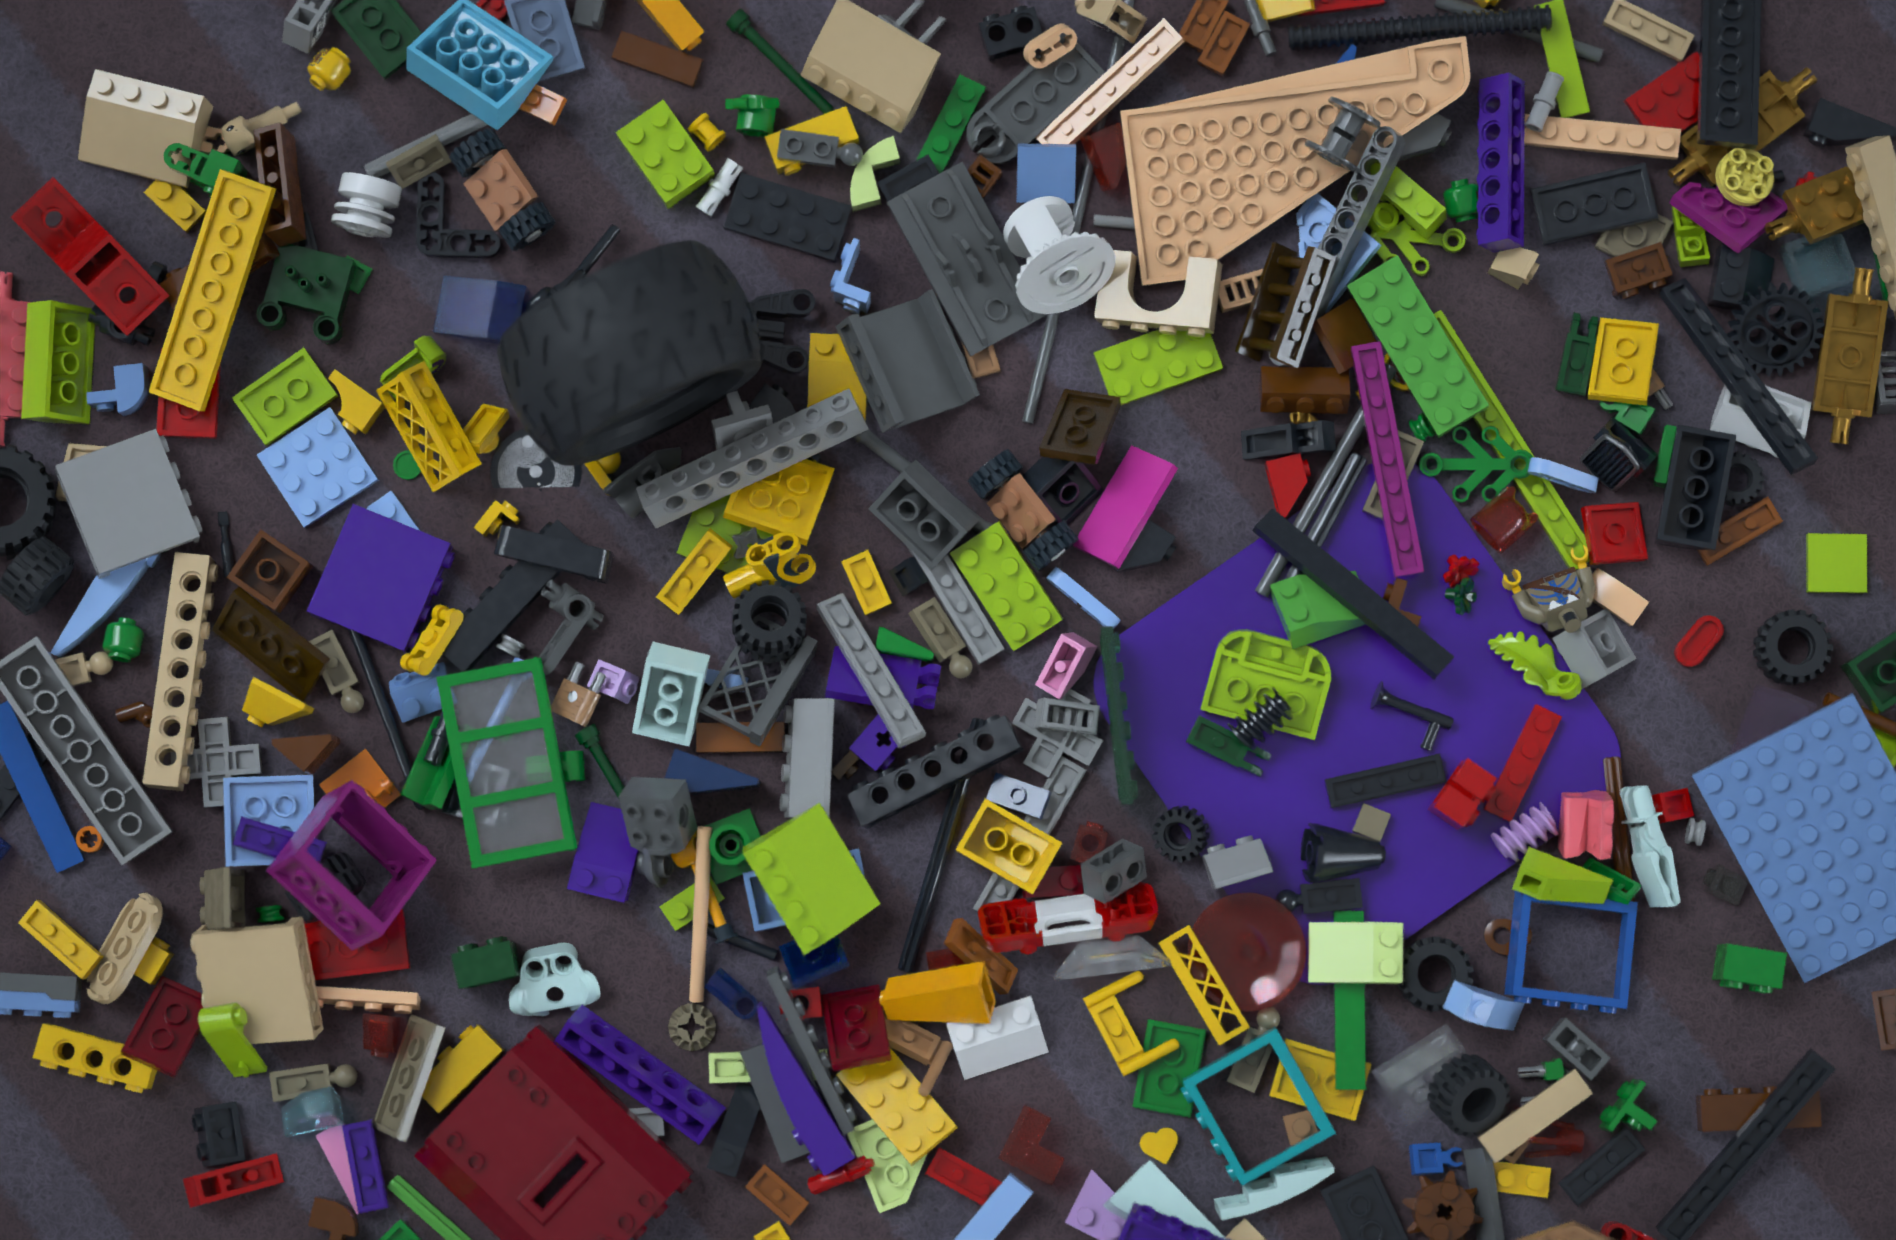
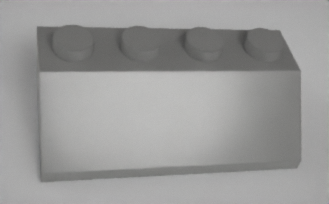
M834 699L789 700V705L784 707V723H788V733L783 735L782 751L787 752L786 764H782L781 781L785 782V794L781 793L780 811H784V818H793L819 802L829 817Z

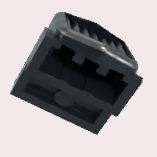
M1616 414L1593 437L1596 441L1580 457V461L1591 474L1598 477L1599 481L1611 491H1617L1632 476L1637 478L1658 455L1636 433L1619 423L1615 419Z

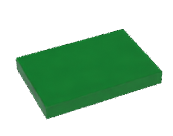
M1148 1019L1143 1043L1144 1053L1172 1038L1177 1039L1180 1046L1177 1050L1139 1069L1132 1107L1191 1118L1194 1102L1189 1104L1180 1088L1185 1086L1182 1082L1183 1078L1200 1069L1206 1035L1205 1029Z

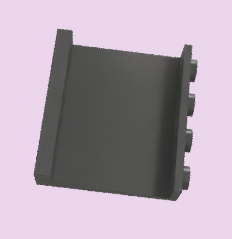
M933 289L928 290L918 299L862 317H859L858 313L848 316L835 326L882 433L963 406L980 395L977 390L976 381L969 372L964 354L957 345L953 330L945 318L941 303Z

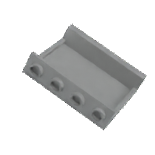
M156 429L55 465V473L98 579L109 576L111 571L188 542L194 541V543H197L200 538L199 533L203 532L198 517H192L188 506L192 505L187 490H181L177 479L181 478L175 462L170 463L166 455L170 451L164 435H158Z

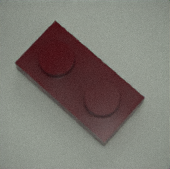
M1081 865L1048 867L1033 894L1023 889V898L1083 894Z

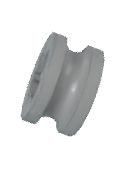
M502 634V642L497 643L496 647L516 658H520L519 651L524 649L525 645Z
M1689 818L1685 833V843L1695 842L1696 846H1701L1705 834V820L1696 822L1694 818Z

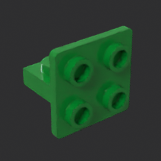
M1632 1079L1630 1082L1625 1081L1616 1093L1619 1099L1613 1106L1608 1105L1599 1116V1119L1602 1121L1599 1128L1603 1131L1612 1132L1621 1120L1633 1130H1651L1657 1120L1633 1103L1646 1083L1638 1079Z

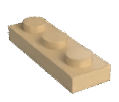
M1614 0L1602 24L1679 63L1683 60L1695 36L1625 0Z

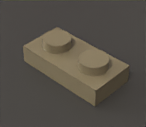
M435 134L386 162V165L398 185L404 189L451 162L447 150Z

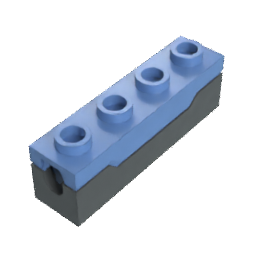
M0 972V1014L12 1015V1009L24 1010V1016H42V1011H53V1017L71 1018V1012H80L82 979L75 976Z

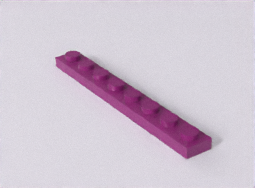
M1381 341L1352 346V359L1394 578L1423 573L1424 566Z

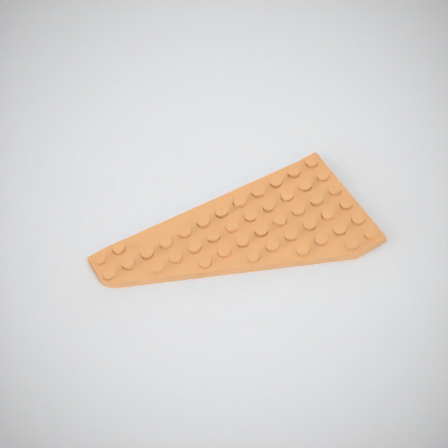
M1466 36L1434 40L1153 107L1120 111L1142 285L1186 280L1189 257L1220 259L1348 173L1350 170L1329 162L1305 146L1306 140L1321 146L1329 126L1334 123L1340 112L1339 108L1328 102L1331 96L1362 109L1381 123L1380 127H1391L1402 136L1462 96L1468 88L1471 77ZM1364 123L1345 159L1358 166L1373 133L1378 128ZM1393 135L1385 138L1384 148L1393 142Z

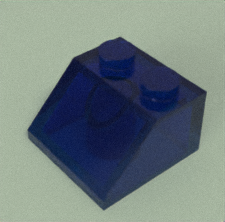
M838 934L805 955L795 940L779 946L794 989L803 987L851 966Z

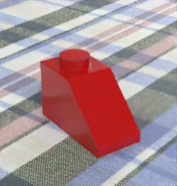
M1300 453L1266 461L1264 464L1275 509L1284 518L1287 517L1306 485L1307 477L1311 476L1307 459L1302 460Z

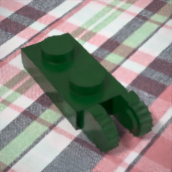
M1574 312L1569 333H1567L1555 391L1584 397L1597 340L1595 339L1598 317L1591 316L1587 326V337L1577 335L1581 313Z
M1200 715L1186 740V743L1236 768L1240 767L1261 777L1263 770L1243 760L1247 751L1255 754L1262 760L1269 761L1271 757L1270 753L1257 746L1255 750H1251L1243 745L1232 731Z

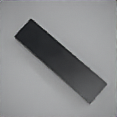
M1439 753L1328 778L1324 782L1330 808H1336L1446 783V777Z

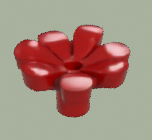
M1451 555L1447 559L1450 567L1448 568L1449 571L1443 574L1444 581L1449 584L1450 588H1455L1459 582H1462L1463 578H1469V575L1477 574L1479 570L1477 567L1480 563L1475 558L1469 560L1466 556L1458 558L1457 555Z

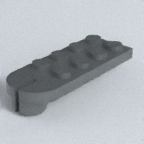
M1065 34L1060 37L1059 42L1061 44L1066 41ZM1078 42L1070 52L1044 68H1035L1029 65L971 118L967 127V142L970 149L974 153L990 137L994 136L996 139L988 147H982L978 151L977 157L982 155L994 165H1003L1017 157L1018 144H1031L1047 126L1092 86L1105 71Z

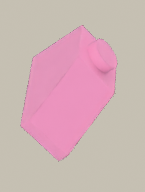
M1074 632L1062 633L1035 685L1054 697L1062 699L1085 672L1098 646Z

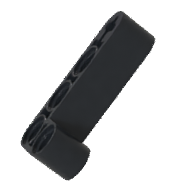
M504 525L500 526L494 555L580 575L582 578L591 581L597 580V582L608 584L615 556L613 552L606 549Z

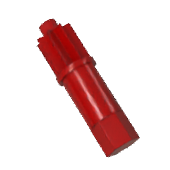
M865 1155L847 1162L826 1176L820 1173L810 1177L807 1182L809 1190L816 1195L845 1182H852L869 1174L872 1171L871 1167L875 1166L874 1160L872 1158L866 1159Z

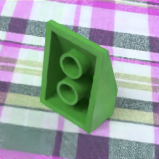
M1350 571L1358 578L1356 571ZM1306 574L1296 575L1270 584L1273 604L1292 649L1365 625L1362 620Z

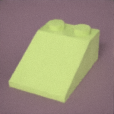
M1309 923L1308 982L1355 984L1403 983V923Z

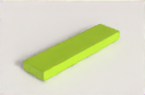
M1554 0L1538 4L1540 8H1545V5L1551 7L1552 28L1550 31H1546V28L1541 29L1540 34L1549 72H1555L1564 78L1556 96L1560 117L1567 118L1590 112L1564 1Z

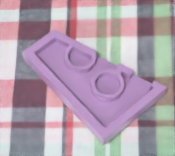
M1091 1169L1065 1223L1098 1240H1118L1126 1220L1108 1211L1103 1206L1115 1192Z

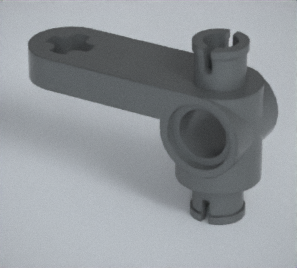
M549 580L545 584L552 591L550 592L543 587L541 596L550 600L549 607L565 619L538 657L542 658L545 675H549L555 669L584 625L595 630L599 624L594 622L593 619L595 618L602 622L604 617L602 613L594 609L595 602L567 583L559 586L553 580ZM579 600V610L575 613H570L569 606L571 602Z

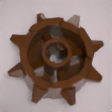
M1449 1170L1443 1181L1432 1182L1424 1175L1419 1176L1421 1189L1416 1193L1415 1197L1404 1198L1402 1201L1404 1205L1412 1209L1414 1220L1407 1229V1232L1409 1234L1422 1232L1429 1237V1240H1465L1464 1234L1470 1229L1471 1224L1483 1222V1218L1474 1213L1472 1199L1479 1192L1478 1189L1464 1190L1456 1185L1455 1173ZM1439 1204L1449 1206L1450 1210L1447 1211L1449 1215L1446 1218L1443 1216L1437 1217L1436 1212L1439 1211L1437 1208Z

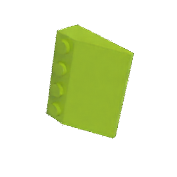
M820 802L743 847L745 858L804 955L829 941L880 905L878 898Z

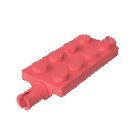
M0 271V447H5V421H8V418L21 419L27 303H30L14 301L12 298L14 273L7 272L5 274L4 271Z

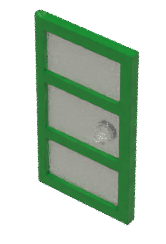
M534 657L533 659L436 677L472 869L578 849L542 658Z

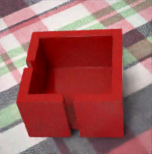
M1466 758L1458 764L1428 810L1456 830L1464 826L1467 828L1474 823L1480 814V811L1477 810L1480 802H1488L1496 791L1497 787L1493 784L1497 778L1469 758Z

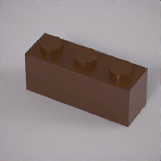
M1261 366L1259 382L1260 412L1348 414L1350 401L1349 369L1338 374L1336 368Z

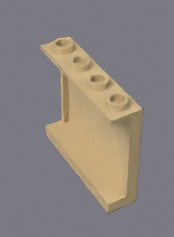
M303 917L291 918L286 924L207 930V925H202L192 934L191 949L196 954L198 964L196 976L202 985L201 1001L203 1008L238 1003L240 1007L245 1009L247 1014V1023L244 1025L243 1034L251 1044L313 1040L324 1029Z

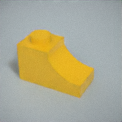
M334 370L328 379L337 387L341 396L342 407L338 413L344 419L341 425L354 434L359 430L366 435L385 409V406L340 372Z

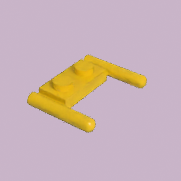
M1138 970L1082 998L1123 1077L1177 1050L1180 1046L1178 1040L1172 1038L1144 1053L1139 1040L1114 996L1143 980V974Z

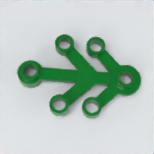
M1458 426L1453 430V440L1456 443L1462 444L1475 458H1441L1439 454L1430 452L1425 454L1419 462L1420 470L1426 476H1436L1441 470H1476L1463 484H1459L1453 489L1452 496L1457 502L1468 500L1471 491L1492 470H1505L1494 484L1486 485L1482 490L1483 499L1487 502H1494L1499 498L1500 492L1514 478L1523 479L1531 475L1528 473L1530 459L1533 456L1526 450H1514L1500 436L1497 427L1487 426L1482 431V439L1488 444H1493L1505 457L1492 458L1471 437L1470 430L1467 427ZM1459 429L1466 431L1467 437L1465 440L1457 439L1456 432ZM1488 429L1496 432L1494 440L1486 438L1485 433ZM1431 458L1437 461V468L1433 470L1427 467V461ZM1519 458L1526 462L1525 468L1521 470L1515 467V461ZM1458 488L1466 490L1467 495L1465 498L1460 499L1456 496ZM1486 489H1495V498H1488L1485 494Z

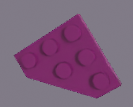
M1691 182L1676 192L1669 203L1738 254L1766 232V223L1780 219L1788 212L1785 201L1772 192L1756 205L1739 206L1727 200L1718 189V186L1716 189L1701 188V183Z

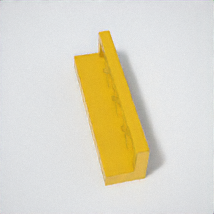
M1190 925L1159 942L1160 947L1218 1045L1250 1028ZM1187 933L1193 942L1191 955L1180 953L1174 940ZM1195 949H1197L1201 958L1194 957ZM1184 958L1189 959L1188 965H1187L1186 961L1184 960ZM1193 960L1206 964L1208 968L1206 981L1194 977L1190 970ZM1211 975L1217 984L1209 982ZM1199 984H1203V985H1204V989H1203V990L1201 989V987H1200ZM1208 986L1218 988L1223 993L1221 1007L1210 1004L1206 997ZM1226 1000L1229 1003L1232 1010L1224 1008ZM1214 1009L1220 1011V1012H1219V1016H1217V1014H1216V1012L1214 1011ZM1223 1012L1235 1014L1241 1026L1227 1033L1221 1022Z

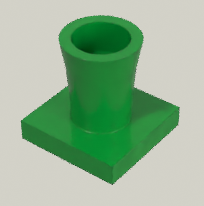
M750 808L706 825L712 827V835L709 841L711 852L710 871L716 885L741 876L743 873L753 871L743 854V847L761 836ZM729 840H734L737 843V848L734 851L726 849V843Z

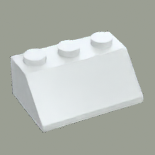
M1724 384L1712 417L1710 430L1736 435V441L1744 443L1750 448H1757L1771 453L1777 457ZM1765 385L1802 437L1805 438L1811 402Z
M1031 996L995 1007L990 1024L946 1023L964 1080L1049 1052Z

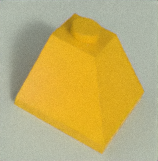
M253 677L242 711L249 714L248 721L263 727L265 723L274 726L312 714L315 708Z

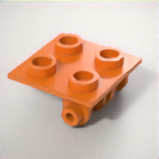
M366 748L319 784L322 790L328 794L353 780L365 789L368 796L384 808L401 796V793Z

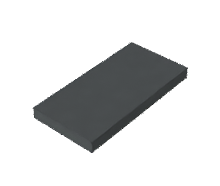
M791 1032L784 1035L819 1093L809 1063L794 1033ZM763 1043L740 1051L781 1163L810 1153L806 1145L800 1146L792 1134V1130L795 1127L780 1099L770 1072Z

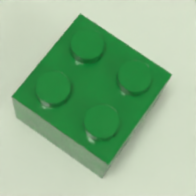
M1717 944L1712 979L1719 980L1720 987L1743 989V985H1749L1750 992L1772 994L1773 989H1782L1787 953L1734 944Z

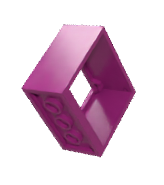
M351 780L320 799L266 871L353 951L384 934L437 860L424 845L419 844L409 834L403 825L398 824L383 806L377 804L368 796L362 786ZM330 818L339 824L393 875L369 909L306 851Z

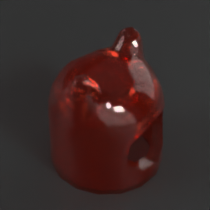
M1514 486L1504 489L1470 519L1480 536L1500 554L1522 537L1538 519L1536 512L1528 514L1523 505L1515 499L1516 489Z

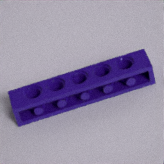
M1508 72L1479 79V119L1477 121L1479 130V146L1477 148L1479 158V173L1477 175L1478 229L1476 236L1478 245L1493 253L1524 247L1525 81Z
M581 1005L567 1020L555 1039L562 1047L699 1145L726 1109V1107L584 1005Z

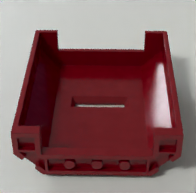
M541 1024L535 1026L519 1044L517 1043L427 1138L424 1142L425 1145L414 1155L419 1162L501 1240H630L631 1238L638 1240L648 1229L644 1224L651 1216L657 1219L669 1207L665 1202L676 1191L682 1194L693 1182L689 1177L695 1172L579 1060L555 1041L556 1038ZM576 1154L581 1156L586 1161V1164L542 1209L533 1199Z

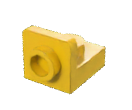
M495 500L474 528L484 537L488 533L494 535L503 524V521L500 519L503 514L518 525L521 520L516 514L519 511L507 501H504L501 505Z

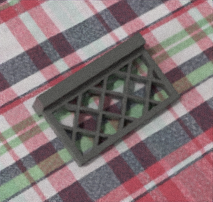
M759 614L752 620L756 626L759 624L769 629V631L782 627ZM807 636L806 639H802L800 647L798 649L795 648L791 656L788 657L786 654H783V660L776 661L775 657L770 658V662H764V659L761 660L759 656L757 661L741 665L738 657L742 644L739 646L736 644L699 705L698 711L749 737L751 743L760 747L817 652L818 641ZM779 662L781 673L778 676L767 678L763 666ZM759 667L762 680L747 683L743 671ZM739 672L743 685L726 688L724 681L726 675ZM765 685L766 698L752 702L749 689ZM745 691L748 703L732 707L729 694ZM725 696L728 709L716 711L708 707L713 698ZM760 707L756 713L755 708ZM750 709L753 719L747 727L736 721L734 713Z

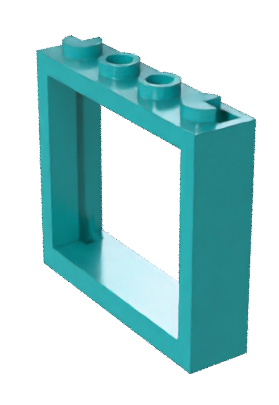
M1276 1026L1183 1078L1182 1082L1185 1086L1180 1089L1189 1104L1194 1102L1199 1112L1195 1115L1204 1130L1209 1127L1214 1136L1210 1140L1218 1156L1225 1155L1229 1162L1225 1166L1233 1182L1239 1180L1242 1186L1335 1134V1129ZM1271 1043L1320 1130L1245 1172L1196 1084Z

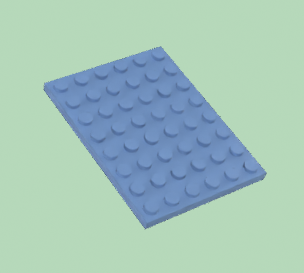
M1853 693L1692 774L1694 781L1804 983L1896 939V771Z

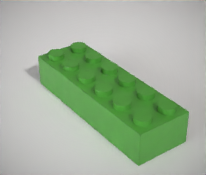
M1398 255L1347 285L1349 293L1377 339L1381 341L1383 349L1438 438L1489 408L1488 402Z

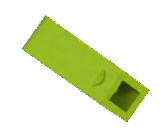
M1528 847L1512 889L1539 900L1604 904L1613 880Z

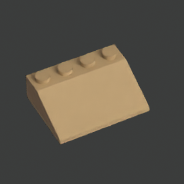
M837 0L807 58L800 76L901 133L915 115L941 53L851 1Z
M95 69L86 97L78 160L188 188L191 178L170 169L164 161V151L173 143H180L199 151L213 106L202 95ZM182 151L178 154L173 153L171 156L175 161V165L178 161L187 163L189 166L191 165L192 161L186 159L182 155Z

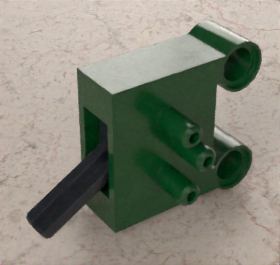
M303 212L306 240L299 241V246L288 244L278 247L280 255L275 258L264 302L259 305L256 315L259 322L265 328L276 331L281 329L287 321V315L282 305L320 314L322 316H319L313 324L314 334L322 343L332 345L337 343L343 335L341 323L350 293V285L353 282L356 271V262L353 259L319 251L309 213ZM277 309L279 312L278 318L273 322H266V313L269 310ZM332 323L335 325V331L332 335L328 337L322 336L321 330L325 324Z

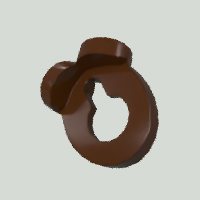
M1496 919L1485 928V942L1494 952L1508 955L1510 942L1502 945L1496 943L1493 933L1499 927H1505L1511 933L1512 920ZM1529 926L1527 945L1532 941V931Z

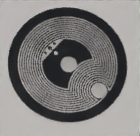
M525 428L512 433L502 441L494 453L490 468L493 488L579 487L582 477L581 464L564 466L550 460L544 451L536 445Z

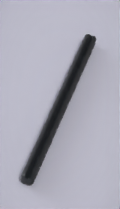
M973 718L969 728L976 730L984 726L983 722L985 720ZM965 749L962 751L959 764L964 763L968 757ZM971 777L951 787L898 963V969L901 971L913 972Z

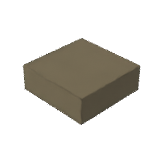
M1363 803L1352 831L1381 841L1391 814Z

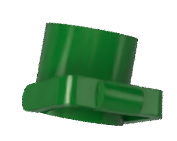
M746 94L741 95L740 98L725 99V109L738 110L736 132L755 137H765L773 134L776 108L780 105L778 98Z

